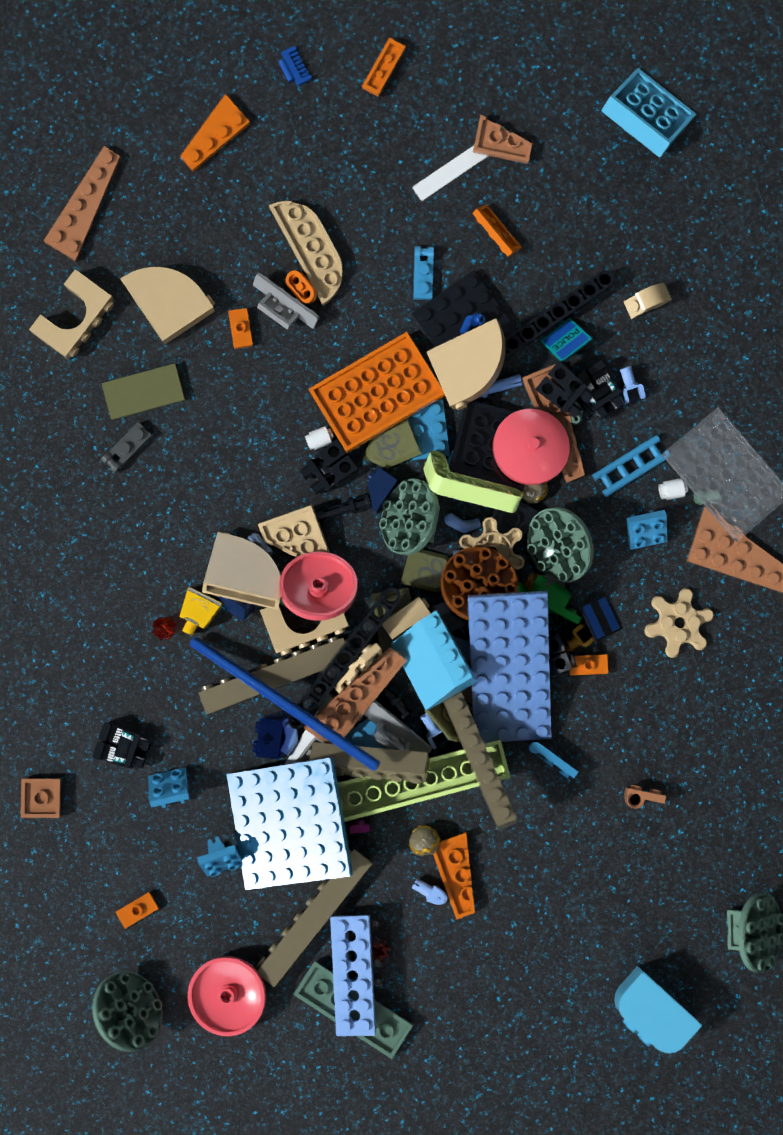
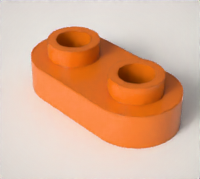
M290 271L285 280L287 287L300 302L306 304L313 303L317 298L316 288L302 272Z

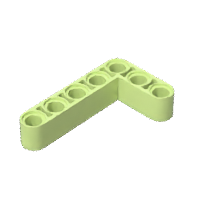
M430 451L423 468L430 489L438 495L510 513L516 512L523 497V493L516 488L450 472L446 456L438 451Z

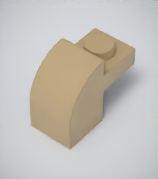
M660 283L635 293L633 297L624 301V304L631 319L651 309H656L672 299L665 284Z

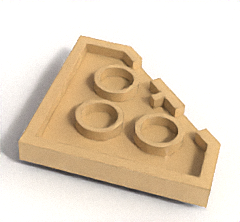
M313 505L258 524L265 543L280 548L294 557L309 552L330 553Z
M376 643L373 646L371 644L362 651L363 655L349 666V671L337 682L334 689L338 694L383 654L381 648Z

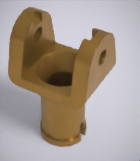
M585 622L573 629V637L567 640L570 648L564 650L563 653L570 650L573 651L578 646L587 647L595 641L591 637L584 643L577 635V632L586 625Z

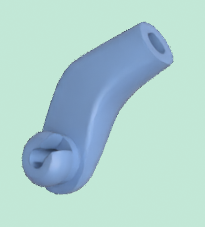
M447 513L444 517L445 523L448 526L462 533H467L481 527L478 518L463 520L453 513Z
M288 718L283 721L286 739L280 751L289 756L299 742L298 729L291 728Z

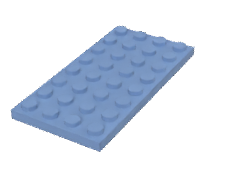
M547 591L469 595L471 670L478 681L472 685L473 719L483 742L487 743L499 739L501 742L551 739Z

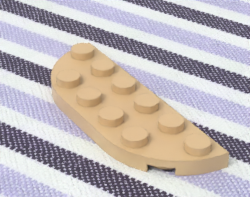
M281 201L269 205L308 280L316 288L321 304L325 305L339 290L343 271L340 257L321 221L305 205L293 203L292 201Z

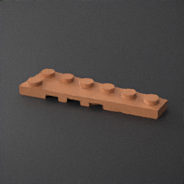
M105 146L103 147L44 239L46 244L76 262L86 242L85 239L88 232L92 228L96 213L100 209L102 199L109 188V183L112 181L121 160L118 154Z
M554 364L523 377L522 381L534 409L545 411L554 416L567 432L570 452L566 465L561 472L566 483L585 476L571 417L568 412L564 413L535 390L546 376L562 387L548 375L556 365Z
M390 647L314 717L345 737L407 659ZM304 725L305 730L316 736L324 743L333 744L326 738H324L323 736L309 728L308 726Z

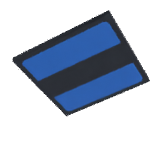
M606 595L579 607L595 642L622 629Z

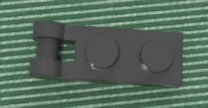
M137 422L101 458V461L104 464H108L114 473L118 472L152 435ZM116 454L120 457L117 462L113 459Z

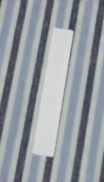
M472 146L414 185L413 190L420 200H424L482 161L487 155L473 153L474 146Z

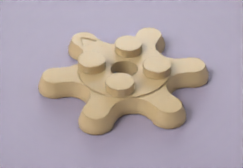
M492 517L484 519L483 533L479 537H472L466 534L461 536L459 540L460 546L464 549L474 546L495 547L497 552L509 560L514 569H521L525 563L523 557L514 554L512 550L513 545L522 538V531L519 528H512L507 533H500L497 530V522Z
M689 588L682 589L679 592L678 600L674 603L667 602L662 596H655L651 601L652 607L659 613V619L655 623L648 624L644 631L650 638L659 635L665 637L667 640L665 653L670 658L679 655L680 647L684 643L692 644L697 650H703L707 646V640L700 634L699 628L703 623L712 621L714 613L709 608L702 610L694 609L691 604L693 592ZM678 617L684 619L685 624L682 628L675 626V619Z

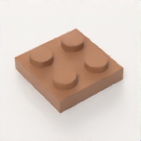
M21 779V818H61V779Z

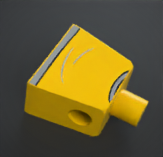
M189 587L180 613V617L187 620L182 631L193 636L197 626L206 629L223 604Z

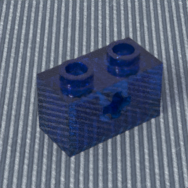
M260 718V721H256L255 733H258L257 741L254 740L253 752H256L255 757L280 759L284 720ZM267 732L273 737L269 744H266V740L263 739Z

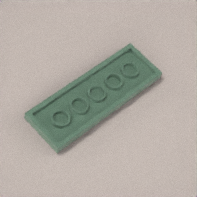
M314 961L293 995L336 1022L333 972L317 961ZM351 990L349 993L350 998L358 1000L359 993L356 990ZM375 1000L376 1035L357 1037L392 1059L413 1024ZM352 1010L350 1013L351 1018L359 1020L360 1013L357 1010Z

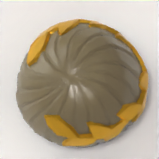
M547 482L539 485L524 484L522 500L529 504H537L544 500L548 491Z
M423 825L412 831L409 838V846L412 853L418 856L433 855L439 849L441 838L435 829Z

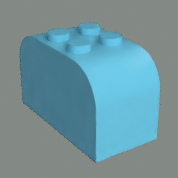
M638 966L616 990L615 1005L624 1018L623 1022L633 1033L637 1030L639 1032L637 1035L647 1046L652 1044L661 1052L674 1053L679 1051L702 1026Z

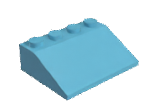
M639 68L610 96L601 110L658 157H661L696 115L695 112Z
M437 611L419 620L391 644L394 650L407 659L403 664V668L426 711L478 682L443 617Z

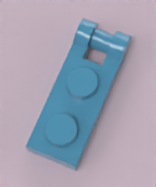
M415 246L413 300L432 299L434 247L420 248V246ZM420 256H428V261H420Z
M531 742L529 744L530 752L541 754L545 757L543 759L545 763L551 767L556 765L560 768L558 772L567 779L569 776L575 778L578 773L577 770L540 743Z

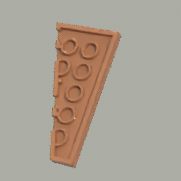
M704 507L687 562L783 593V564L708 508Z

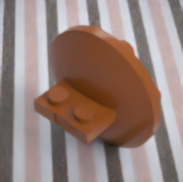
M474 546L460 550L448 560L441 575V591L449 608L458 616L469 620V595L517 593L518 579L512 564L505 556L491 548Z

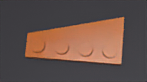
M225 94L180 156L181 159L194 172L249 126L250 121Z
M464 832L440 841L439 849L433 854L456 919L475 913L467 833Z

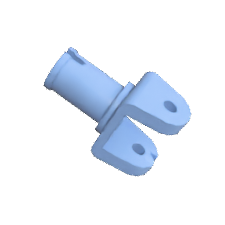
M632 367L620 369L625 385L620 389L624 403H629L627 390L637 388L640 398L644 399L646 397L642 384L635 382Z
M425 713L420 718L429 731L426 734V738L433 750H435L437 747L432 738L442 733V731L429 715Z
M420 878L416 879L415 883L418 885L413 884L412 889L426 896V901L436 905H442L447 902L448 896L439 886L435 885L432 887L420 880Z

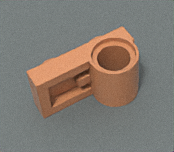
M631 785V788H625V803L629 807L640 808L645 800L665 804L666 796L661 795L662 791L650 789V792L642 791L643 787ZM633 794L639 796V802L635 805H632L630 802V797Z

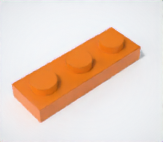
M389 38L364 81L362 88L379 97L406 50V46Z
M487 204L477 208L472 213L478 223L486 229L489 236L495 240L500 246L501 251L508 257L517 253L522 248Z

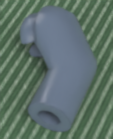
M252 533V535L247 537V540L261 547L269 556L272 555V550L258 533Z

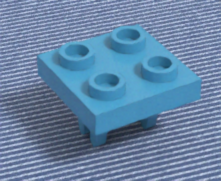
M650 510L647 514L638 516L632 514L631 517L627 518L628 545L630 550L668 542L667 515L665 510L656 512Z
M186 767L148 776L149 802L151 807L161 805L162 808H166V804L178 801L183 804L186 799H190Z
M218 836L215 837V843L208 839V854L197 857L198 864L207 877L218 876L222 871L235 870L240 867L241 863H243L242 857L235 845L225 848Z

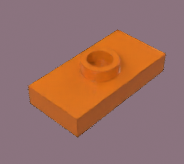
M248 309L228 311L234 349L252 347L253 342Z
M607 654L574 656L577 667L569 670V676L608 674Z
M149 891L115 913L126 929L158 910L159 906Z

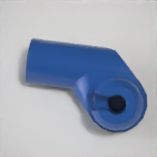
M480 313L467 316L459 332L464 334L470 331L472 327L484 324L485 316Z

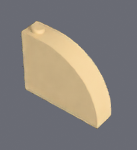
M148 267L133 271L121 278V281L164 344H167L215 312L213 308L215 303L210 295L205 296L193 280L176 270L163 267Z
M496 318L427 351L452 409L461 410L467 407V403L483 395L499 376L505 358V338L501 325Z
M217 532L202 592L278 610L281 598L279 585L281 576L273 559L261 547L244 538L233 536L229 533Z

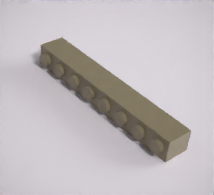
M339 636L328 639L329 643L321 645V642L310 646L311 650L303 652V649L292 653L293 657L285 659V656L275 659V664L267 666V663L256 667L257 671L251 672V674L273 689L321 672L345 640L344 638L340 639ZM342 653L339 656L341 662H347L350 659L347 653ZM231 677L220 680L221 684L213 687V684L202 687L203 691L199 692L206 715L261 695L238 678L231 680Z
M460 691L443 701L499 831L516 824L517 818L464 696Z
M356 848L352 851L349 849L353 875L338 877L337 879L331 878L328 881L324 879L317 888L319 893L315 897L312 895L305 903L308 907L304 912L300 910L293 918L295 923L292 927L287 926L281 933V936H283L279 943L275 941L269 948L271 952L267 958L263 956L256 965L258 967V974L273 987L277 985L372 865V861Z

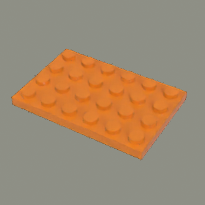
M407 332L309 388V392L346 453L445 396L442 387Z

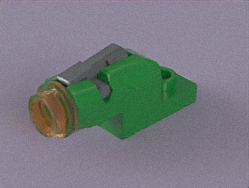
M530 573L524 584L528 588L527 590L531 592L547 591L548 611L578 625L582 618L578 616L579 612L572 608L565 609L571 597L570 592L565 588V584L542 574Z

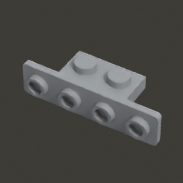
M260 273L256 275L253 286L266 295L259 302L258 309L287 330L298 318L311 328L316 326L319 316L313 310L307 308L298 299L285 292L283 288L271 282L266 276Z
M374 700L363 714L376 724L373 736L388 749L427 753L432 751V746L377 701Z

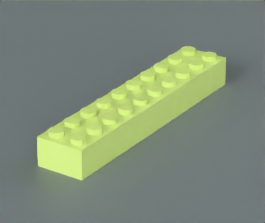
M501 740L484 743L499 779L511 778ZM464 749L430 757L427 782L416 784L404 780L400 782L390 779L375 780L371 777L351 778L338 782L344 822L478 787L479 784Z

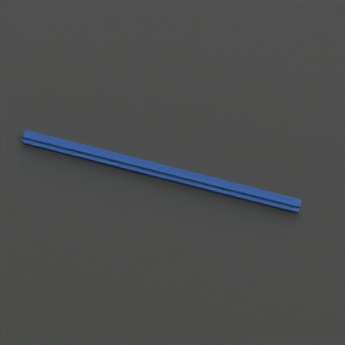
M198 637L192 638L190 646L372 771L378 769L381 763L378 759Z

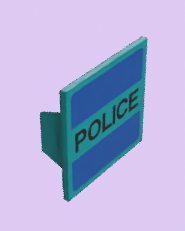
M569 318L543 338L541 343L563 363L590 342L592 338Z

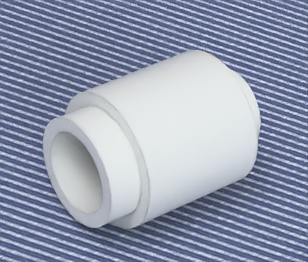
M326 426L309 432L305 439L310 450H318L331 444L334 436L331 429H326Z
M682 478L664 481L658 485L661 499L671 500L685 497V492H688L687 483Z

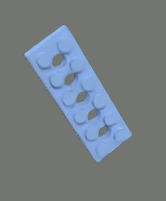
M370 915L331 916L336 1036L376 1035ZM349 930L355 932V941L347 939L346 934ZM349 950L356 952L357 959L355 961H351L348 958L347 953ZM350 970L358 973L356 981L349 978L348 973ZM351 990H356L359 993L358 1000L350 998L349 993ZM352 1010H357L360 1013L359 1020L351 1018L350 1013Z

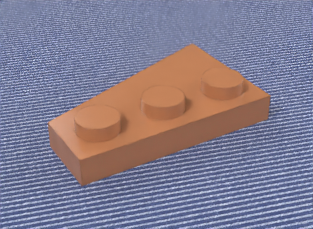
M480 115L473 153L528 164L532 143L513 132L510 133L503 129L501 125L493 123L486 119L487 117Z

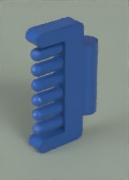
M293 46L282 51L281 56L283 59L278 63L288 82L295 81L296 85L300 86L311 81V75H309V72H305L307 68H303L305 65L301 64L302 60H299L301 57L298 55L296 47Z

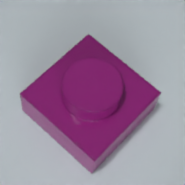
M365 820L353 821L354 824H350V834L370 832L369 823H365Z

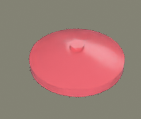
M523 409L510 414L501 422L494 435L493 454L498 467L507 477L521 484L539 485L552 480L564 468L569 457L570 444L565 428L558 419L542 410Z
M309 552L294 558L282 571L279 583L281 598L286 607L302 618L317 621L332 619L347 611L356 598L358 584L355 571L351 565L343 558L328 552Z
M221 956L209 960L196 971L188 988V1004L193 1017L204 1029L220 1036H235L249 1030L261 1017L266 1004V989L262 977L251 964L237 957Z

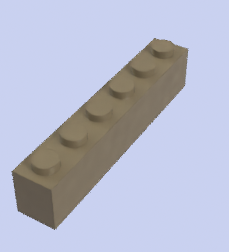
M314 742L312 744L309 761L333 757L336 776L371 777L375 780L390 779L395 782L404 780L416 784L427 782L430 764L427 752L360 747L381 762L378 769L372 771L334 744Z

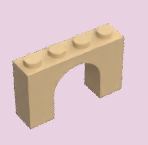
M76 269L64 285L85 302L86 316L83 322L73 329H61L40 314L29 329L35 336L68 360L77 355L79 352L78 347L82 342L85 343L89 339L91 330L99 326L102 321L101 317L105 312H109L114 305V299L110 294Z
M416 597L389 616L382 626L390 638L394 639L403 631L415 625L419 620L430 615L431 613L428 610L430 605L425 598L420 599Z
M280 606L278 610L271 608L260 610L276 654L281 653V656L291 653L294 647L299 646V649L310 646V641L317 639V642L328 639L327 635L335 632V635L346 632L345 628L349 627L343 613L332 619L321 620L319 626L310 633L299 634L287 626Z

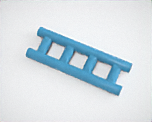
M657 435L592 475L595 481L602 479L607 487L602 491L605 497H608L670 458L668 451L661 454L656 446V443L660 442ZM649 448L655 458L645 464L640 453ZM633 458L639 468L629 474L623 464ZM618 469L623 478L613 484L607 474Z

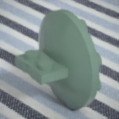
M419 479L402 481L391 492L388 499L383 502V512L379 527L381 528L385 544L394 553L412 555L420 551L427 543L434 542L440 505L437 495L433 493L427 482Z
M550 507L534 516L527 533V550L537 569L546 576L554 578L557 582L568 583L583 577L591 567L594 555L592 538L584 522L572 511L561 507Z
M755 893L747 900L743 910H727L728 949L740 951L742 961L750 971L764 973L775 966L781 945H783V914H781L777 902L770 894ZM776 925H780V933H776Z
M128 971L118 972L104 979L98 986L93 999V1017L99 1033L107 1043L121 1051H138L150 1045L160 1031L162 1025V1002L152 983L144 977Z

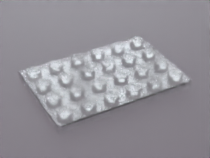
M716 408L661 454L735 542L744 537L783 503L782 481L719 408Z

